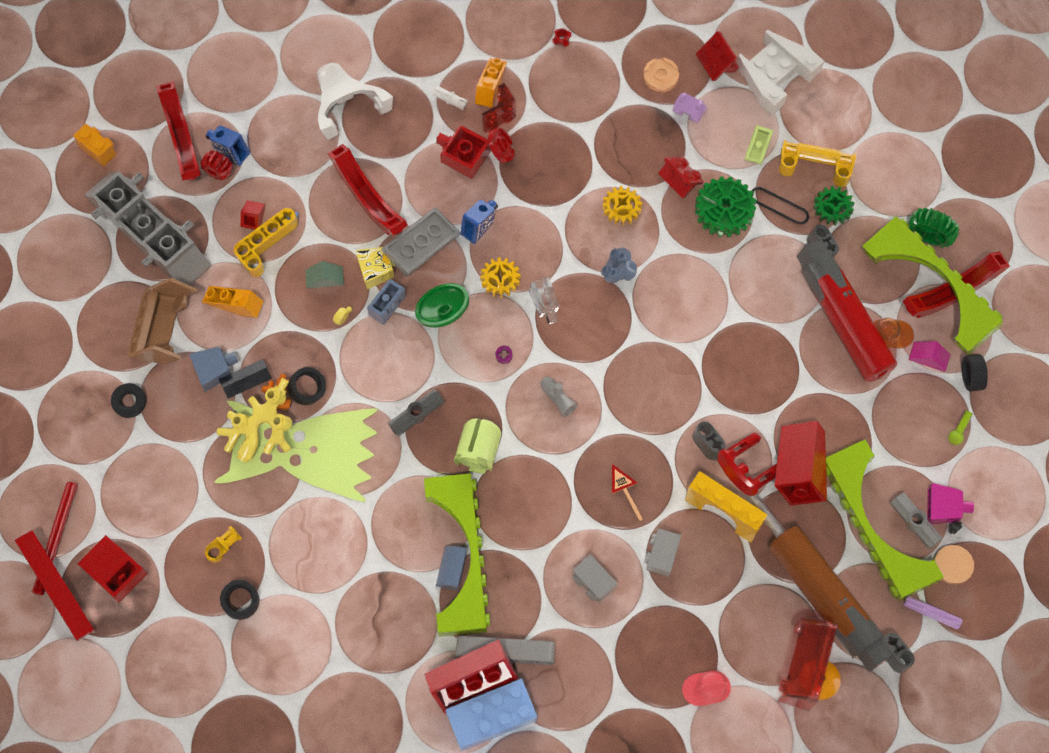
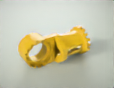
M232 526L228 527L229 530L221 537L215 538L206 547L205 556L209 562H220L224 554L229 551V547L236 541L242 540V537L239 533L236 534L237 531ZM218 549L220 551L218 557L211 558L209 556L210 550Z

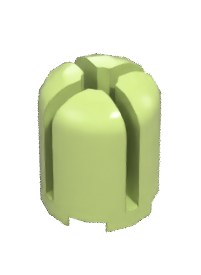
M480 418L468 420L462 430L454 463L457 466L461 463L469 467V471L485 474L486 470L492 471L501 439L499 427L486 419L482 421Z

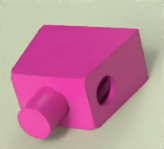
M931 483L928 487L927 520L930 524L959 522L963 518V513H973L974 502L963 501L962 490L936 483Z

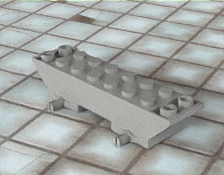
M111 171L84 194L97 208L91 213L94 219L104 214L147 255L141 261L143 266L147 267L154 262L170 278L191 285L211 267L208 260L186 234L194 224L188 219L180 227L158 211L136 187V184L144 179L139 172L132 179L124 177L119 171Z

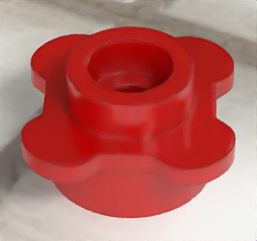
M564 28L556 29L552 43L554 45L560 44L564 47L569 46V38L572 36L571 32Z

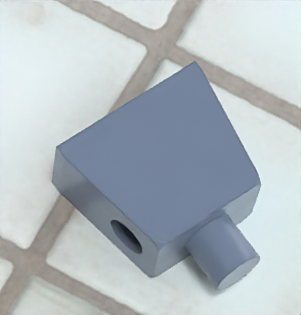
M220 347L189 354L205 392L220 384V378L231 374L228 367L238 363L235 352L223 356Z

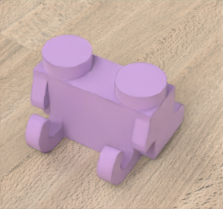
M683 92L677 98L672 111L681 116L685 113L689 115V120L699 123L707 110V106L704 105V101Z

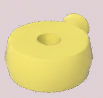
M350 306L346 309L340 308L333 317L335 324H343L353 309Z

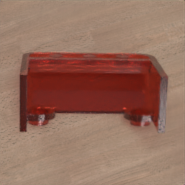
M806 618L796 622L794 633L797 634V641L788 675L785 680L781 679L778 691L781 692V695L778 697L777 702L810 711L817 703L834 642L837 623Z

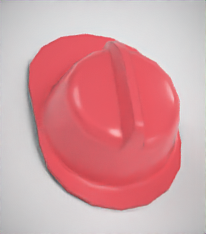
M707 671L691 675L684 681L682 686V694L685 700L694 706H705L722 702L729 696L731 691L729 679L719 671Z

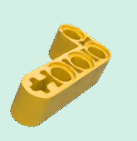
M290 208L282 209L234 246V253L238 261L251 276L259 277L265 271L259 255L298 226L295 212ZM277 228L276 232H270L271 229ZM262 239L261 243L255 244L257 240ZM247 250L246 254L240 255L242 251ZM253 264H258L256 268H251Z

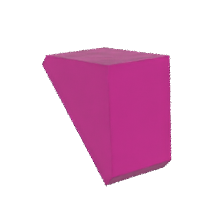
M937 341L914 342L908 360L945 372L951 354Z

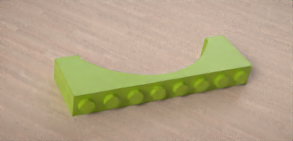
M895 216L862 246L863 252L875 264L886 260L912 261L927 266L942 276L954 291L960 308V328L958 335L955 337V343L967 355H970L1003 326L1002 315L997 310L993 311L988 306L989 303L984 297L981 296L979 298L975 294L976 290L969 283L965 284L961 280L962 276L956 270L952 271L948 267V262L943 257H937L934 254L936 253L934 248L929 244L925 245L921 241L923 240L916 231L912 232L909 229V224L904 219L900 220Z
M865 439L826 457V476L831 481L830 485L833 492L839 495L842 508L848 511L852 526L854 528L857 527L863 545H867L871 560L877 563L881 578L886 580L890 586V594L893 598L896 597L899 602L907 596L916 594L940 582L944 576L935 560H919L898 552L885 543L869 524L862 504L861 490L867 464L872 462L875 455Z
M471 473L424 478L426 502L438 505L457 521L467 537L471 552L470 569L463 588L444 611L436 613L439 637L487 632L486 626H490L489 614H485L484 606H488L487 594H483L482 587H486L485 575H481L480 567H484L483 555L479 556L478 549L482 548L481 536H477V529H480L479 517H475V510H478V500L473 498V491H477L476 480H471Z

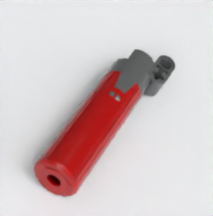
M817 225L807 237L808 245L804 246L796 256L803 267L802 274L864 380L867 382L876 381L893 371L897 366V361L844 272L836 262L834 257L839 251L837 242L826 226Z

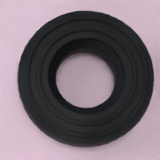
M132 383L122 384L113 391L111 406L119 416L133 418L144 410L146 395L138 385ZM127 394H132L136 397V402L131 407H124L121 403L122 398Z

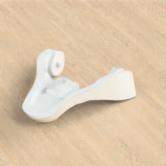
M338 63L325 64L317 71L316 76L322 92L318 122L320 130L327 140L338 135L336 124L333 123L331 118H327L330 108L335 103L339 105L352 99L354 94L362 93L372 99L375 108L381 115L392 110V95L379 87L363 84L353 79Z

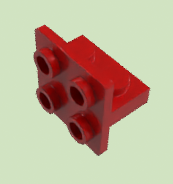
M716 31L696 52L697 58L712 81H716L723 73H735L739 69L736 63L737 57L720 31Z
M666 157L664 159L666 164L658 172L681 198H686L696 185L704 183V180L701 178L702 175L697 170L692 169L684 157Z

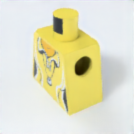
M382 247L356 251L367 289L394 277L392 267H395V265L381 251Z

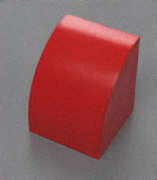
M247 200L241 210L240 227L255 230L261 226L265 204Z

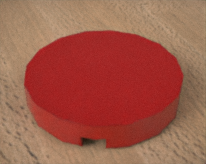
M495 127L488 132V143L493 155L501 163L512 161L515 150L511 148L513 143L509 134L502 128L498 129V127Z

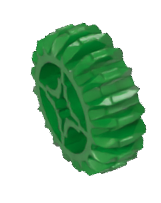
M918 208L909 219V229L912 232L916 231L922 237V242L934 247H949L953 245L959 235L960 229L956 220L951 219V216H947L945 212H939V210Z

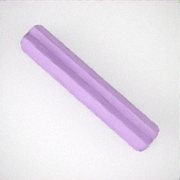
M907 596L904 601L905 607L954 629H959L962 624L961 618L914 597Z

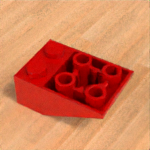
M106 535L77 563L118 603L147 575V572Z

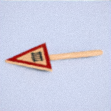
M612 464V494L623 490L639 521H642V517L627 490L628 487L638 483Z

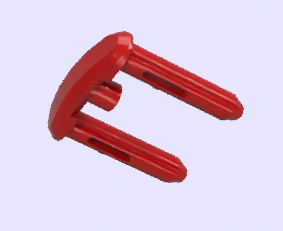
M759 433L750 434L727 450L721 449L717 455L718 463L724 473L747 496L757 495L758 490L774 480L776 476L777 464L752 479L750 476L746 477V474L749 472L746 464L741 463L737 466L734 462L737 456L760 442L761 435Z

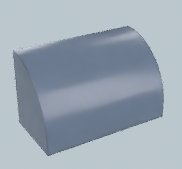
M455 546L444 548L435 587L459 591L467 557V548Z

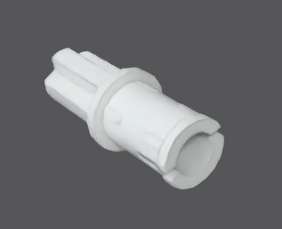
M436 86L432 94L446 101L447 105L451 104L464 111L468 104V100L459 97L453 91L449 92L439 86Z

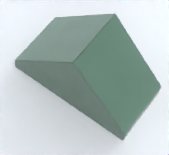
M321 261L305 270L307 289L344 285L342 266Z

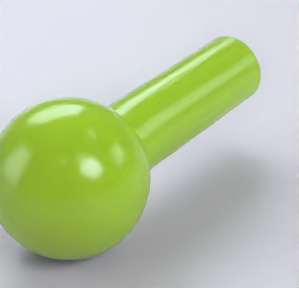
M966 410L956 430L949 433L948 440L951 444L960 445L963 442V432L973 413Z

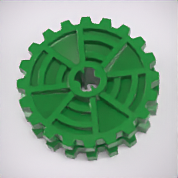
M723 176L719 177V180L713 178L710 184L706 182L703 185L704 189H700L699 195L696 197L695 216H699L697 221L703 224L702 228L704 230L709 229V234L711 235L717 233L718 237L726 235L727 238L731 237L732 234L740 235V231H746L747 225H751L753 221L752 219L756 211V206L754 205L756 204V198H752L754 193L752 190H748L749 186L747 184L742 185L740 179L734 181L733 177L724 179Z

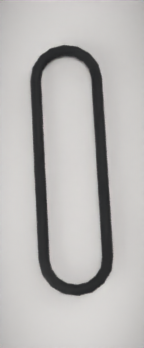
M755 187L752 189L753 192L759 189L804 211L806 219L799 222L756 200L757 204L796 224H804L808 221L809 213L804 208L765 188Z

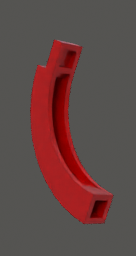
M172 81L157 85V93L176 152L182 181L194 180L201 176V172L175 83Z
M342 144L328 153L330 160L350 192L383 232L393 236L402 232L408 226L406 220L392 210L377 193L348 147Z
M1000 251L993 252L962 273L961 280L965 284L969 283L977 291L1007 270L1010 265ZM948 283L921 294L908 296L903 300L906 310L912 317L916 316L917 318L931 315L958 302L954 291Z

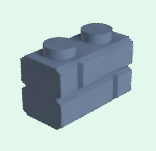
M389 279L368 305V315L384 325L400 305L399 302H402L406 297L405 288Z

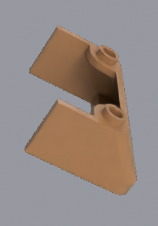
M169 278L148 287L144 291L128 349V356L130 358L161 364H168L181 358V355L176 354L173 347L169 345L176 313L186 308L188 303L187 296L196 293L197 288Z

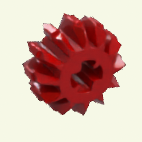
M210 150L203 156L200 162L201 168L205 170V173L222 181L230 175L233 169L232 162L218 151Z

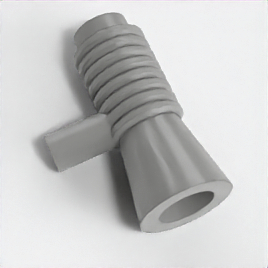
M549 376L541 380V389L556 404L562 417H567L576 410L578 404L565 395L561 383H556Z

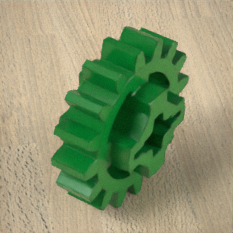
M831 186L830 190L824 187L823 192L819 191L814 200L813 209L817 210L815 215H821L820 221L827 220V225H829L830 221L833 222L834 226L837 225L838 221L844 224L845 219L849 220L850 214L854 211L853 206L855 203L851 201L852 195L847 196L848 191L842 192L840 186L837 190L834 189V186Z

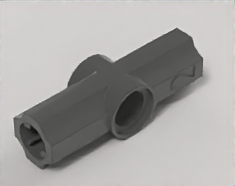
M433 389L417 402L410 403L408 408L389 421L388 425L394 434L399 437L415 424L422 423L426 416L444 404V400ZM415 410L421 411L418 416H414L411 413Z

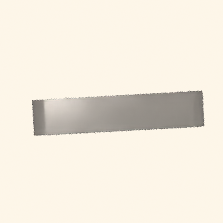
M459 636L456 640L455 658L462 657L499 639L511 663L552 665L555 661V643L550 641Z

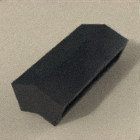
M262 359L220 378L219 381L229 399L272 379Z

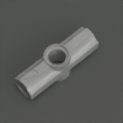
M904 492L890 503L905 521L907 529L914 532L928 550L943 539L927 520L926 514L918 510ZM912 518H918L920 520V524H915L912 521Z

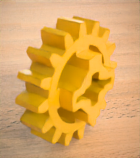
M620 186L619 190L613 187V193L607 191V197H603L602 209L604 210V216H608V221L614 219L615 225L621 222L622 226H624L626 221L632 224V218L637 220L638 215H641V196H636V190L630 192V187H627L626 190H623L622 186Z
M498 257L496 262L491 259L490 265L485 263V269H481L480 281H482V288H486L487 294L492 291L493 297L499 294L500 298H502L504 293L510 296V290L516 292L515 286L520 285L519 279H521V274L518 273L519 267H514V261L509 264L508 258L501 261V258ZM499 273H501V276H502L501 282H500V279L498 278Z

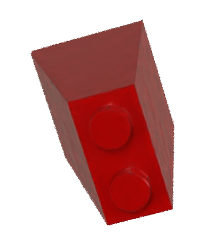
M818 421L781 426L774 486L790 506L827 501L825 430Z

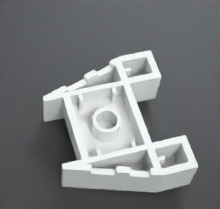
M767 30L763 40L766 47L750 61L740 53L737 65L742 77L744 76L749 89L756 96L758 104L772 116L784 106L787 94L779 86L795 72L809 83L821 73L824 60L811 49Z

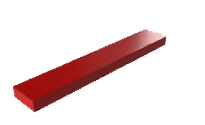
M33 530L15 539V543L75 640L79 641L95 631Z

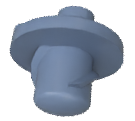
M626 248L612 249L609 254L610 258L601 270V275L604 276L607 282L612 284L620 279L632 280L637 273L636 263L631 260L630 251Z

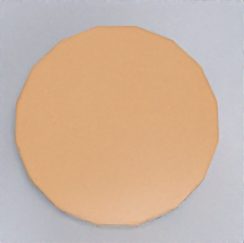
M667 58L651 60L644 68L643 79L645 84L656 92L670 91L679 80L677 65Z
M945 546L937 552L934 558L944 576L941 581L947 584H962L971 577L974 571V561L971 554L961 546Z

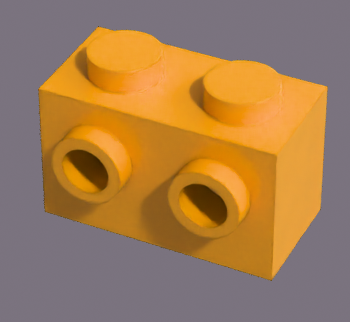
M84 124L73 135L77 145L103 167L117 155L113 148V142L108 137L103 138L99 130L94 126L91 128L89 125Z

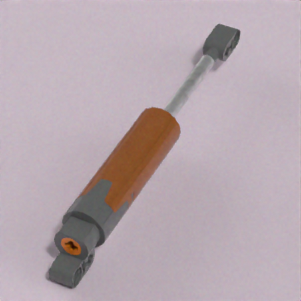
M700 422L692 434L694 443L707 459L718 462V452L726 447L724 440L710 423ZM740 490L750 504L768 514L764 523L776 537L769 545L770 552L851 657H858L869 672L885 661L897 673H903L914 664L915 657L907 645L895 633H889L886 636L882 634L800 527H791L786 531L758 494L747 496ZM900 658L905 661V664L901 663Z

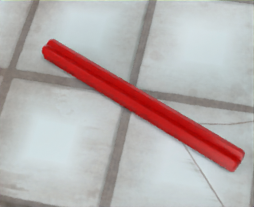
M73 482L66 483L45 548L53 563L78 487ZM36 577L32 593L42 596L45 589Z

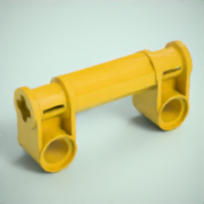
M783 140L779 172L783 176H792L798 159L835 166L834 184L838 187H845L850 181L856 154L853 153L851 155L841 153L840 150L803 143L795 144Z

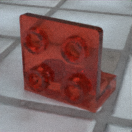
M505 83L498 86L497 106L482 113L484 133L499 127L503 123H509L516 117L515 98Z

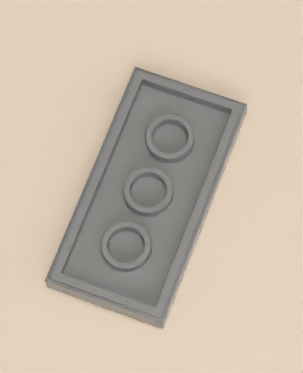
M434 207L382 247L381 251L407 277L460 236L461 232Z

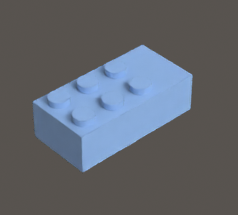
M522 679L445 709L461 752L537 721L536 712Z

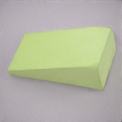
M756 125L744 160L762 165L774 130Z

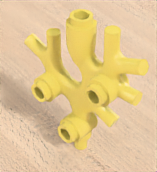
M282 378L278 386L275 385L274 388L268 389L265 394L267 402L264 404H259L254 396L250 397L248 402L253 408L251 417L241 413L236 414L232 411L228 412L227 418L231 419L233 428L217 429V435L229 438L224 448L225 451L231 453L239 436L244 434L245 440L237 452V458L248 463L257 450L259 442L258 427L262 423H268L272 428L271 437L263 452L270 455L276 444L280 445L284 453L291 449L284 438V431H288L291 428L292 420L288 416L277 414L278 405H282L286 400L287 391L285 388L289 383L288 380Z

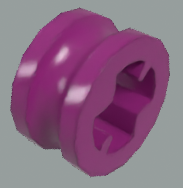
M500 346L495 352L496 359L501 364H508L513 358L512 350L508 346ZM502 351H506L507 354L509 353L506 359H502V356L499 357Z

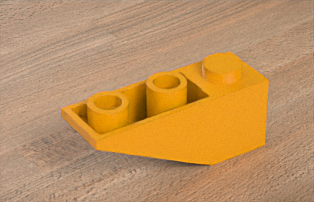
M499 58L489 59L477 84L475 104L493 107L507 61Z
M209 286L202 303L240 316L257 318L264 301L250 290Z

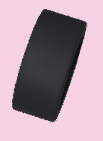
M981 354L965 355L961 366L965 388L969 392L986 389L988 372L985 359Z
M304 367L298 369L290 377L287 390L294 402L308 406L317 402L324 395L326 381L320 371L312 367ZM306 375L313 378L317 384L315 395L305 397L299 393L296 387L299 377Z
M231 581L221 591V607L232 619H248L254 615L259 607V594L254 586L247 581ZM240 588L247 590L251 594L252 599L249 607L244 611H234L228 604L231 592Z

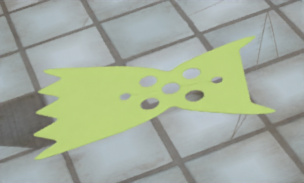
M227 401L237 413L252 416L253 408L235 401ZM361 409L321 415L292 425L288 431H284V438L291 449L286 453H281L277 450L276 444L271 451L272 461L269 463H263L260 460V456L264 453L263 450L269 440L264 437V431L271 428L268 423H262L258 427L259 442L252 459L246 463L237 458V452L245 440V435L241 434L233 447L230 470L216 479L214 483L238 481L282 466L287 472L310 485L353 500L366 502L354 486L371 479V476L360 469L357 464L374 456L360 442L377 434L375 430L364 424L363 420L373 415L378 409ZM303 431L305 439L302 442H296L293 439L295 432ZM312 446L317 447L316 453L310 452ZM297 454L301 456L302 462L300 465H291L290 457Z

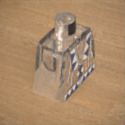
M546 277L532 282L529 294L539 317L545 316L548 324L559 321L556 314L559 303L550 278Z

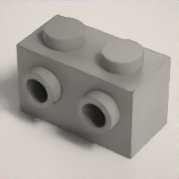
M659 528L657 534H652L649 545H653L651 553L647 552L644 561L645 564H648L647 571L669 577L681 535Z
M591 555L586 557L572 570L573 581L579 587L582 585L587 590L586 594L592 601L602 602L617 588L618 583Z

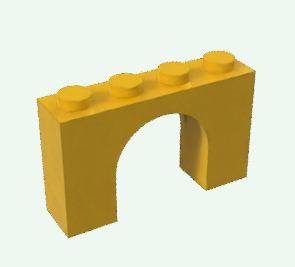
M700 471L690 484L685 501L701 511L708 504L726 513L737 525L735 533L752 543L768 515Z

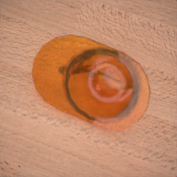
M883 318L873 322L888 348H906L913 342V329L905 321Z

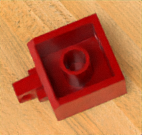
M459 126L453 136L450 135L449 137L439 133L436 138L437 144L442 146L443 150L440 153L441 163L473 179L491 152L488 139L464 126Z

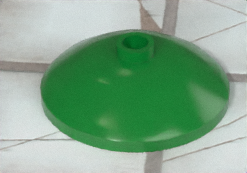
M446 283L438 285L427 291L419 299L415 308L416 318L426 327L439 328L450 325L457 321L466 311L469 305V294L459 284Z

